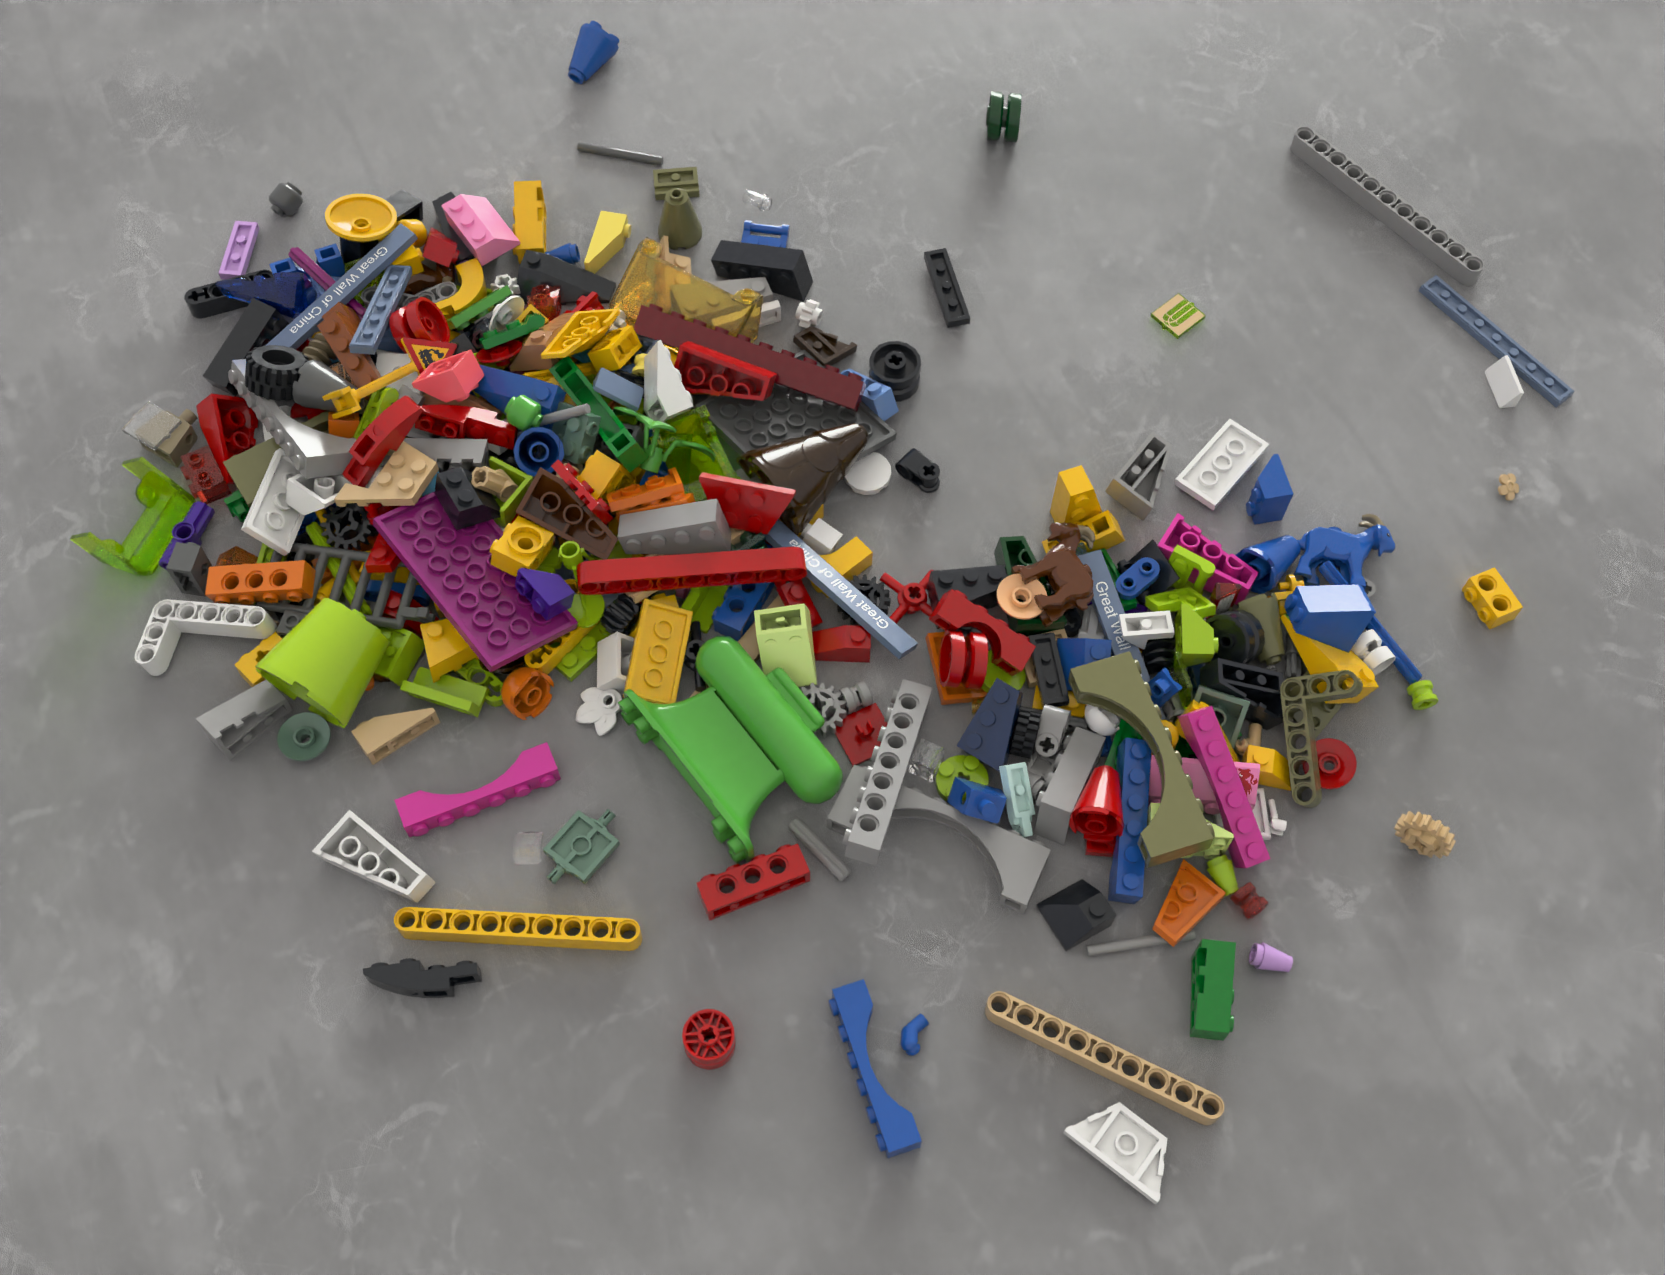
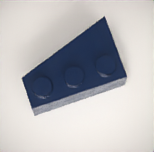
M996 678L957 746L1000 772L999 766H1004L1008 763L1023 693Z

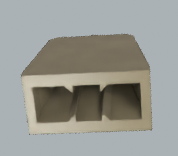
M186 409L179 417L169 411H163L139 429L135 435L143 448L177 468L197 441L198 437L191 425L198 418L189 409Z

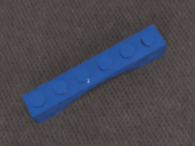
M1126 737L1118 746L1116 771L1119 773L1124 829L1122 836H1116L1113 861L1109 874L1108 901L1135 904L1143 898L1145 860L1137 843L1140 833L1147 827L1151 749L1146 741Z
M864 979L832 989V999L828 1000L832 1015H838L841 1025L837 1026L842 1043H848L850 1052L847 1053V1058L851 1069H857L860 1079L856 1080V1084L861 1097L866 1095L869 1106L865 1107L870 1124L875 1123L879 1134L875 1135V1139L880 1152L885 1151L887 1158H891L920 1148L922 1140L912 1113L900 1106L886 1093L870 1065L866 1034L873 1012V1003Z

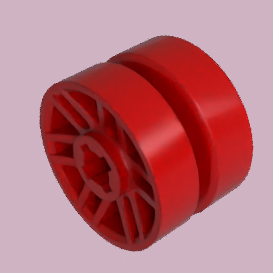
M714 1009L700 1010L690 1016L684 1025L682 1032L683 1044L688 1059L694 1065L707 1070L717 1069L725 1065L732 1058L736 1047L735 1032L731 1020L724 1013Z

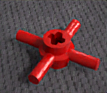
M930 570L919 583H909L905 586L886 572L881 576L879 580L898 594L897 601L899 607L889 617L896 624L906 613L914 614L922 611L928 617L931 616L933 612L931 606L927 603L926 589L930 573L934 570Z

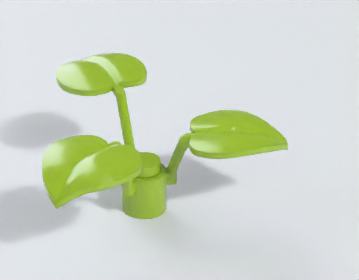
M619 540L608 559L632 558V554H625ZM567 541L560 546L559 551L553 546L537 570L555 574V569H560L563 563L567 569L573 570L577 584L576 567L579 563L583 562V557L589 561L602 559L592 554H587L584 548L579 547L578 543ZM580 592L579 594H574L572 606L567 610L578 622V627L589 628L601 619L605 610V602L601 594L584 595Z

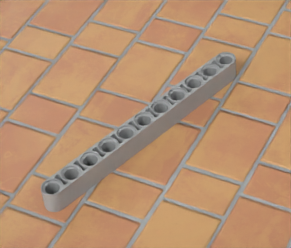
M1306 126L1297 128L1290 147L1293 154L1459 283L1465 286H1472L1477 282L1484 268V262L1481 258L1313 129Z

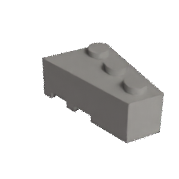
M265 680L195 719L217 748L229 760H232L288 715L292 708L287 699L271 683Z

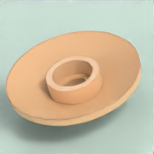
M1012 574L1000 582L996 596L999 606L1005 613L1011 617L1026 620L1035 618L1043 612V610L1039 609L1034 597L1039 594L1047 596V592L1039 580L1036 579L1024 584L1020 574Z

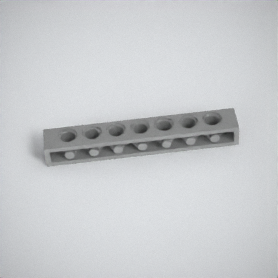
M903 679L900 689H894L891 703H894L893 708L888 706L884 722H888L887 727H881L877 740L881 742L880 747H874L871 757L874 765L873 767L868 766L865 773L864 781L868 782L867 786H861L857 797V802H860L859 808L854 807L849 823L853 824L852 830L847 828L844 834L842 844L847 845L845 857L874 866L877 865L925 717L932 687Z

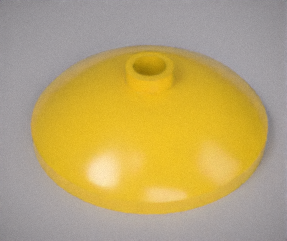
M350 194L334 200L327 207L325 221L328 228L334 234L345 240L371 242L385 237L395 228L397 215L394 207L388 201L378 196Z

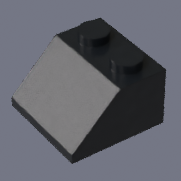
M462 467L437 473L434 492L455 529L460 530L501 517L500 507L493 495L475 488L471 483L472 472Z

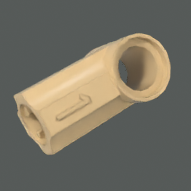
M483 466L480 468L476 467L471 473V483L475 488L496 495L502 502H506L518 488L517 484L502 469L493 470Z

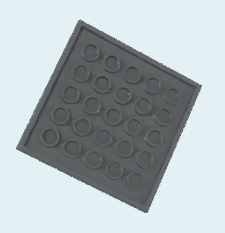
M805 349L796 353L794 357L802 361L804 357L817 361ZM819 362L817 363V366L825 368ZM775 383L770 397L764 401L722 395L711 396L696 404L694 410L739 455L750 450L778 444L784 440L808 436L815 431L856 423L862 425L868 433L867 444L856 460L858 461L896 440L897 435L888 424L862 401L856 412Z

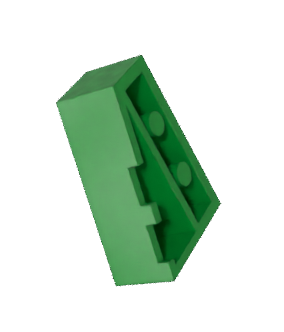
M1202 939L1191 956L1190 1037L1224 1041L1229 1032L1233 1031L1234 1016L1231 1015V1005L1234 1001L1233 977L1236 942Z

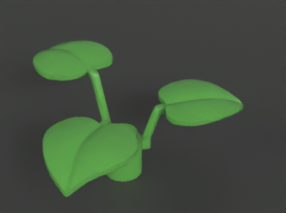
M614 407L613 412L616 416H632L644 423L643 450L649 458L640 464L639 468L658 474L662 461H667L668 456L675 447H688L702 452L714 463L716 456L711 449L701 444L675 439L663 455V449L656 447L660 428L672 433H676L677 429L664 422L654 421L634 410ZM655 428L652 444L648 446L649 429Z

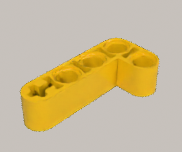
M565 580L571 589L579 594L576 580ZM600 620L589 628L577 627L526 654L524 657L526 666L539 669L548 675L562 661V658L567 653H570ZM552 643H561L558 647H550Z

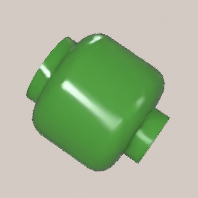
M526 395L513 396L504 411L507 415V422L521 431L532 427H539L544 417L541 415V405Z

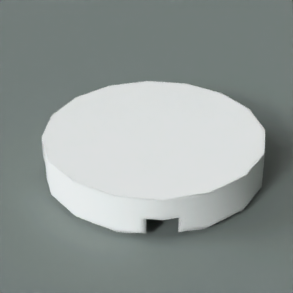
M873 452L856 461L845 476L844 481L855 493L875 495L889 485L891 465L880 453Z

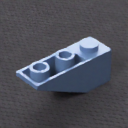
M847 369L840 373L848 376L850 372L862 377L861 381L865 382L866 388L861 401L883 421H886L899 411L890 387L852 369Z

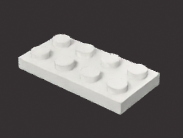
M1229 419L1175 479L1174 485L1214 511L1268 449L1269 443L1232 419Z
M279 448L271 459L241 530L285 556L290 553L305 515H302L286 504L287 479L299 474L300 471L296 470L290 458L286 457L283 449Z

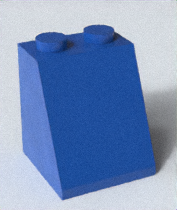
M1358 584L1297 586L1293 593L1287 596L1284 605L1296 633L1348 653L1376 613L1363 586Z

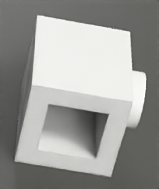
M820 518L813 525L808 523L801 533V536L804 537L803 541L818 555L831 554L843 535Z

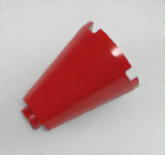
M1103 765L1093 770L1070 815V828L1075 834L1077 830L1083 833V838L1099 843L1114 841L1115 836L1119 835L1120 837L1123 833L1124 819L1119 773L1108 765Z

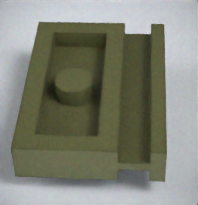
M697 167L653 170L656 200H665L666 193L673 188L684 189L688 193L689 198L700 197Z

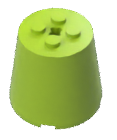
M323 598L255 667L256 671L264 679L295 701L299 697L310 705L308 708L310 712L322 716L327 722L335 726L345 728L390 642L382 634V631L366 620V616L358 610H350L340 602Z

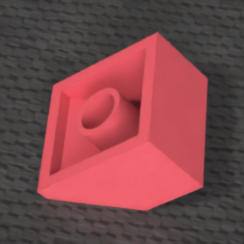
M468 350L431 363L412 382V385L415 389L447 403L453 400L461 402L470 396L471 390L479 386V381L485 375L472 350Z

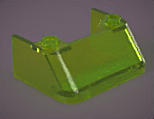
M138 457L126 460L121 465L141 480L136 487L135 495L137 500L146 509L123 543L120 545L112 539L100 540L91 532L72 535L70 540L100 562L133 575L144 577L152 575L159 566V560L173 538V527L179 522H183L191 506L196 501L191 494L145 458Z

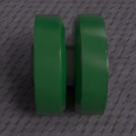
M991 91L986 114V140L998 141L1001 135V127H1004L1005 141L1017 142L1022 94L1010 93L1007 98V105L1004 106L1003 93Z

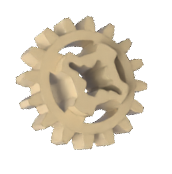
M1408 811L1407 814L1402 813L1394 827L1397 830L1395 835L1402 837L1401 843L1409 846L1410 850L1416 849L1418 854L1427 855L1430 858L1433 855L1438 858H1442L1443 855L1447 857L1456 843L1454 840L1455 834L1449 833V827L1441 824L1442 821L1440 820L1434 821L1431 815L1421 814L1420 812H1417L1416 815L1411 811Z

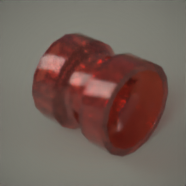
M1251 882L1242 886L1230 897L1236 906H1240L1243 909L1242 914L1248 920L1258 915L1269 904L1263 896H1259L1256 893V887Z

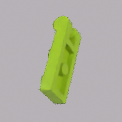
M383 387L372 393L353 438L357 440L375 418L387 409L391 403L398 400L399 393L395 388Z

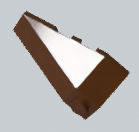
M541 467L539 468L515 511L516 514L553 532L555 536L565 541L578 543L580 548H584L586 552L602 560L608 559L618 538L590 511L587 505L563 479Z

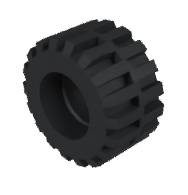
M264 345L253 348L246 356L245 386L250 392L266 399L278 401L294 399L292 395L294 381L298 382L301 376L298 371L309 361V358L301 351L286 346Z

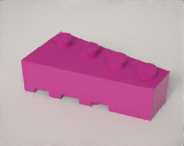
M1177 513L1158 544L1167 560L1169 561L1176 545H1180L1215 565V572L1208 578L1203 589L1221 598L1237 592L1233 601L1236 605L1246 600L1258 572L1233 553L1230 555L1222 550L1220 543L1215 540L1211 542L1201 534V529L1195 525L1191 527L1184 521V517ZM1194 568L1188 579L1193 584L1199 575L1198 569Z

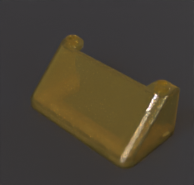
M646 237L639 243L609 304V309H620L625 312L626 326L632 325L634 328L641 305L649 307L650 304L662 307V312L669 315L674 311L684 315V320L693 322V319H697L707 323V328L715 330L717 326L729 331L728 335L737 338V335L741 334L751 338L750 343L757 339L763 295L749 288L739 290L733 295L659 258L661 246L655 240ZM666 346L667 348L678 353V349Z

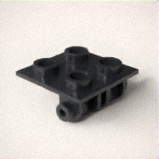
M1153 539L1128 562L1123 559L1117 563V571L1120 574H1123L1141 558H1152L1159 564L1158 579L1136 597L1139 604L1145 606V596L1165 592L1180 579ZM1148 566L1142 568L1145 571L1151 570ZM1126 582L1128 587L1133 585L1131 582Z

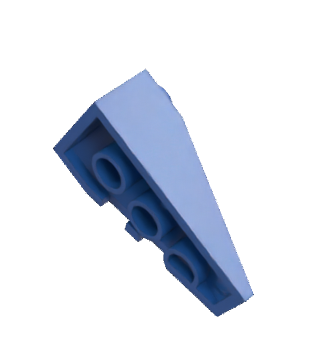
M480 365L485 376L479 381V386L474 391L503 413L513 396L526 395L538 402L542 408L541 415L556 412L558 403L564 402L566 392L558 385ZM554 423L543 425L540 427H545L552 430Z

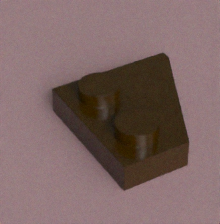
M813 326L795 334L793 342L801 350L805 349L825 368L826 365L832 366L855 353L857 349L855 343L851 342L850 345L837 341L838 336L824 333Z

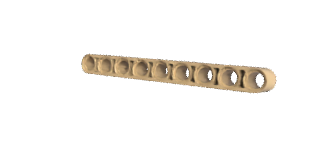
M996 991L988 997L985 1015L989 1021L1202 1125H1212L1224 1112L1225 1106L1221 1097L1005 992ZM997 1002L1004 1005L1005 1011L996 1012L991 1005ZM1019 1015H1026L1030 1018L1031 1024L1023 1025L1018 1021L1017 1017ZM1046 1027L1053 1028L1057 1036L1050 1038L1044 1034L1043 1029ZM1078 1040L1082 1044L1083 1049L1074 1050L1071 1048L1069 1041ZM1099 1052L1106 1054L1109 1062H1099L1095 1054ZM1122 1066H1131L1135 1071V1075H1126L1122 1070ZM1148 1079H1158L1161 1083L1162 1088H1153L1149 1084ZM1180 1090L1186 1093L1188 1102L1178 1100L1175 1091ZM1202 1104H1210L1215 1110V1115L1205 1113Z

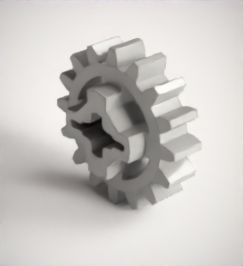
M822 682L819 688H816L814 683H811L809 690L801 687L803 694L814 707L815 704L817 705L825 720L824 725L813 732L815 736H817V733H821L823 738H825L826 731L835 734L836 726L842 727L843 718H846V710H844L846 702L841 700L842 693L834 694V686L825 689V685Z

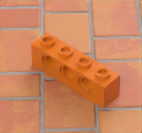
M305 560L209 567L205 595L214 603L221 604L241 603L253 605L254 602L277 603L280 600L300 602L302 599L313 598L316 570Z

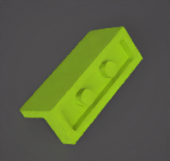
M419 667L413 683L403 680L400 687L401 691L411 697L477 718L488 693V688L446 674L441 676L439 681L433 683L430 669Z

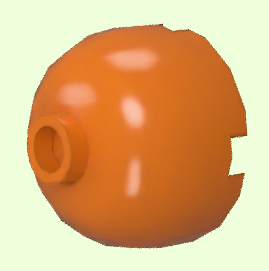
M520 667L512 671L503 682L501 698L505 707L513 715L522 720H527L525 717L532 716L534 718L546 709L552 699V694L549 693L550 686L554 688V683L549 675L539 669Z

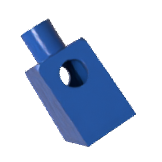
M955 777L947 802L964 815L998 824L1007 798L1001 789ZM966 792V800L963 801L962 797Z

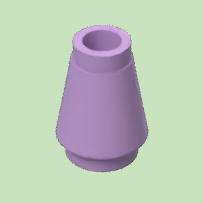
M1264 942L1260 944L1254 943L1249 953V964L1254 965L1255 969L1289 972L1292 968L1293 957Z

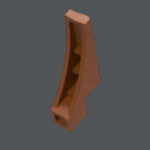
M338 302L322 316L323 321L317 327L355 386L360 388L382 376L377 370L370 354L350 353L349 345L361 319L355 310ZM372 394L364 397V399L369 401Z

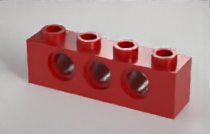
M798 843L792 846L786 844L769 855H757L751 859V862L746 864H734L718 875L709 874L704 876L700 882L696 883L697 891L710 921L809 882L810 870ZM775 866H781L785 869L779 874L771 871ZM749 876H757L760 879L753 884L746 881ZM724 886H732L734 888L731 893L727 894L720 891Z

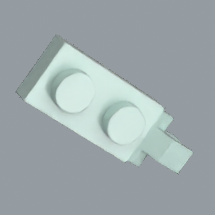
M1025 762L999 766L1003 792L1007 798L1008 819L1012 830L1020 833L1022 837L1032 836L1031 822L1032 815H1035L1027 765Z

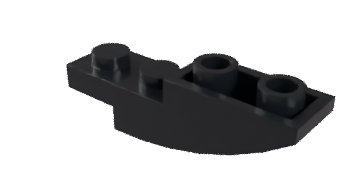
M406 958L396 964L388 965V963L380 962L372 964L369 968H363V974L370 983L384 990L410 997H454V986L482 982L481 970L477 962L473 963L472 961H460L456 963V966L449 967L433 965L428 967V970H425L420 960L416 961L413 958Z

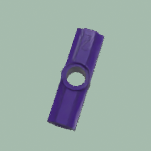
M200 501L193 503L183 522H179L172 529L173 538L158 562L162 568L166 569L176 542L185 544L193 542L201 546V536L215 514L213 508Z

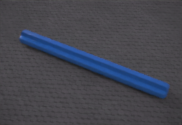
M1331 561L1324 562L1318 568L1330 585H1349ZM1373 616L1365 629L1367 631L1373 629L1382 639L1381 646H1387L1395 655L1396 659L1393 664L1409 684L1418 682L1422 678V674L1378 619Z

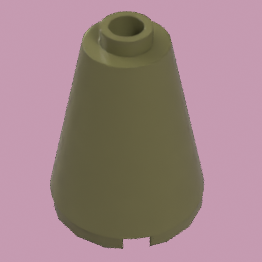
M673 188L666 193L658 225L660 241L663 235L668 236L669 248L673 250H678L680 247H685V250L690 249L702 237L701 223L688 193L681 188Z
M1271 593L1270 598H1267L1266 594H1260L1239 602V608L1236 610H1244L1251 613L1260 621L1264 630L1265 644L1262 653L1257 659L1260 663H1266L1267 666L1281 662V657L1285 655L1276 594Z

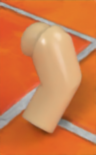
M1250 724L1248 738L1236 741L1235 749L1239 755H1244L1248 745L1261 746L1262 726L1260 724Z

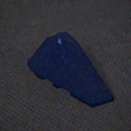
M304 272L273 273V278L266 279L262 275L254 276L253 281L237 278L217 281L216 284L224 296L248 304L255 298L275 308L280 314L294 319L317 298V292Z

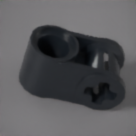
M912 448L895 464L897 472L923 492L932 493L939 488V466L925 457L919 450Z

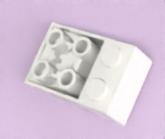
M661 340L657 341L644 357V411L647 417L654 421H661L671 425L680 421L693 407V400L691 394L685 390L681 382L682 377L679 370L674 367L671 361L670 351L663 345Z

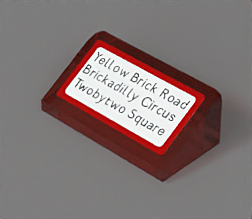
M1218 582L1215 584L1209 601L1216 605V615L1227 612L1230 607L1233 608L1241 590V584ZM1215 615L1206 617V620L1209 619V618H1211V617H1213V616H1215Z

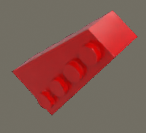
M690 341L680 345L674 367L681 374V382L685 390L695 394L704 393L713 396L722 395L764 401L770 397L777 376L775 372Z

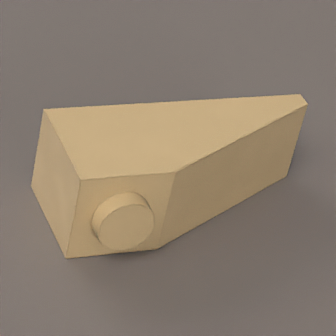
M434 708L373 717L368 721L361 722L351 732L372 765L439 724L440 720Z

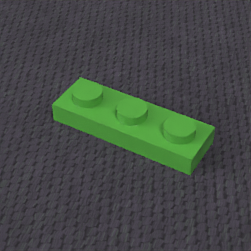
M508 285L495 290L448 319L449 329L457 328L460 331L470 325L468 320L476 317V319H479L488 314L489 311L487 309L492 305L496 307V305L505 301L508 295L512 294Z

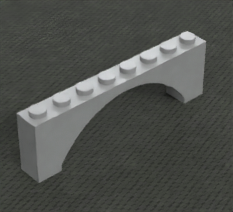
M246 359L232 360L231 370L228 372L230 383L235 386L239 395L245 399L248 407L255 412L257 419L261 420L267 432L271 433L276 444H279L283 449L286 457L290 458L296 470H299L305 479L342 475L353 458L348 451L356 439L327 434L292 419L277 406L275 400L257 396L248 390L245 386Z
M853 766L827 817L828 829L842 835L845 834L847 828L852 830L853 824L849 822L853 808H859L860 802H857L860 788L861 786L866 787L868 783L864 781L867 770L866 766ZM902 785L892 819L919 818L946 825L963 835L980 851L992 869L1001 895L999 904L1024 914L1046 865L1051 849L1038 840L1031 841L1022 837L1015 830H1005L998 827L996 823L964 815L956 808L949 806L941 798H931L915 787L908 788Z

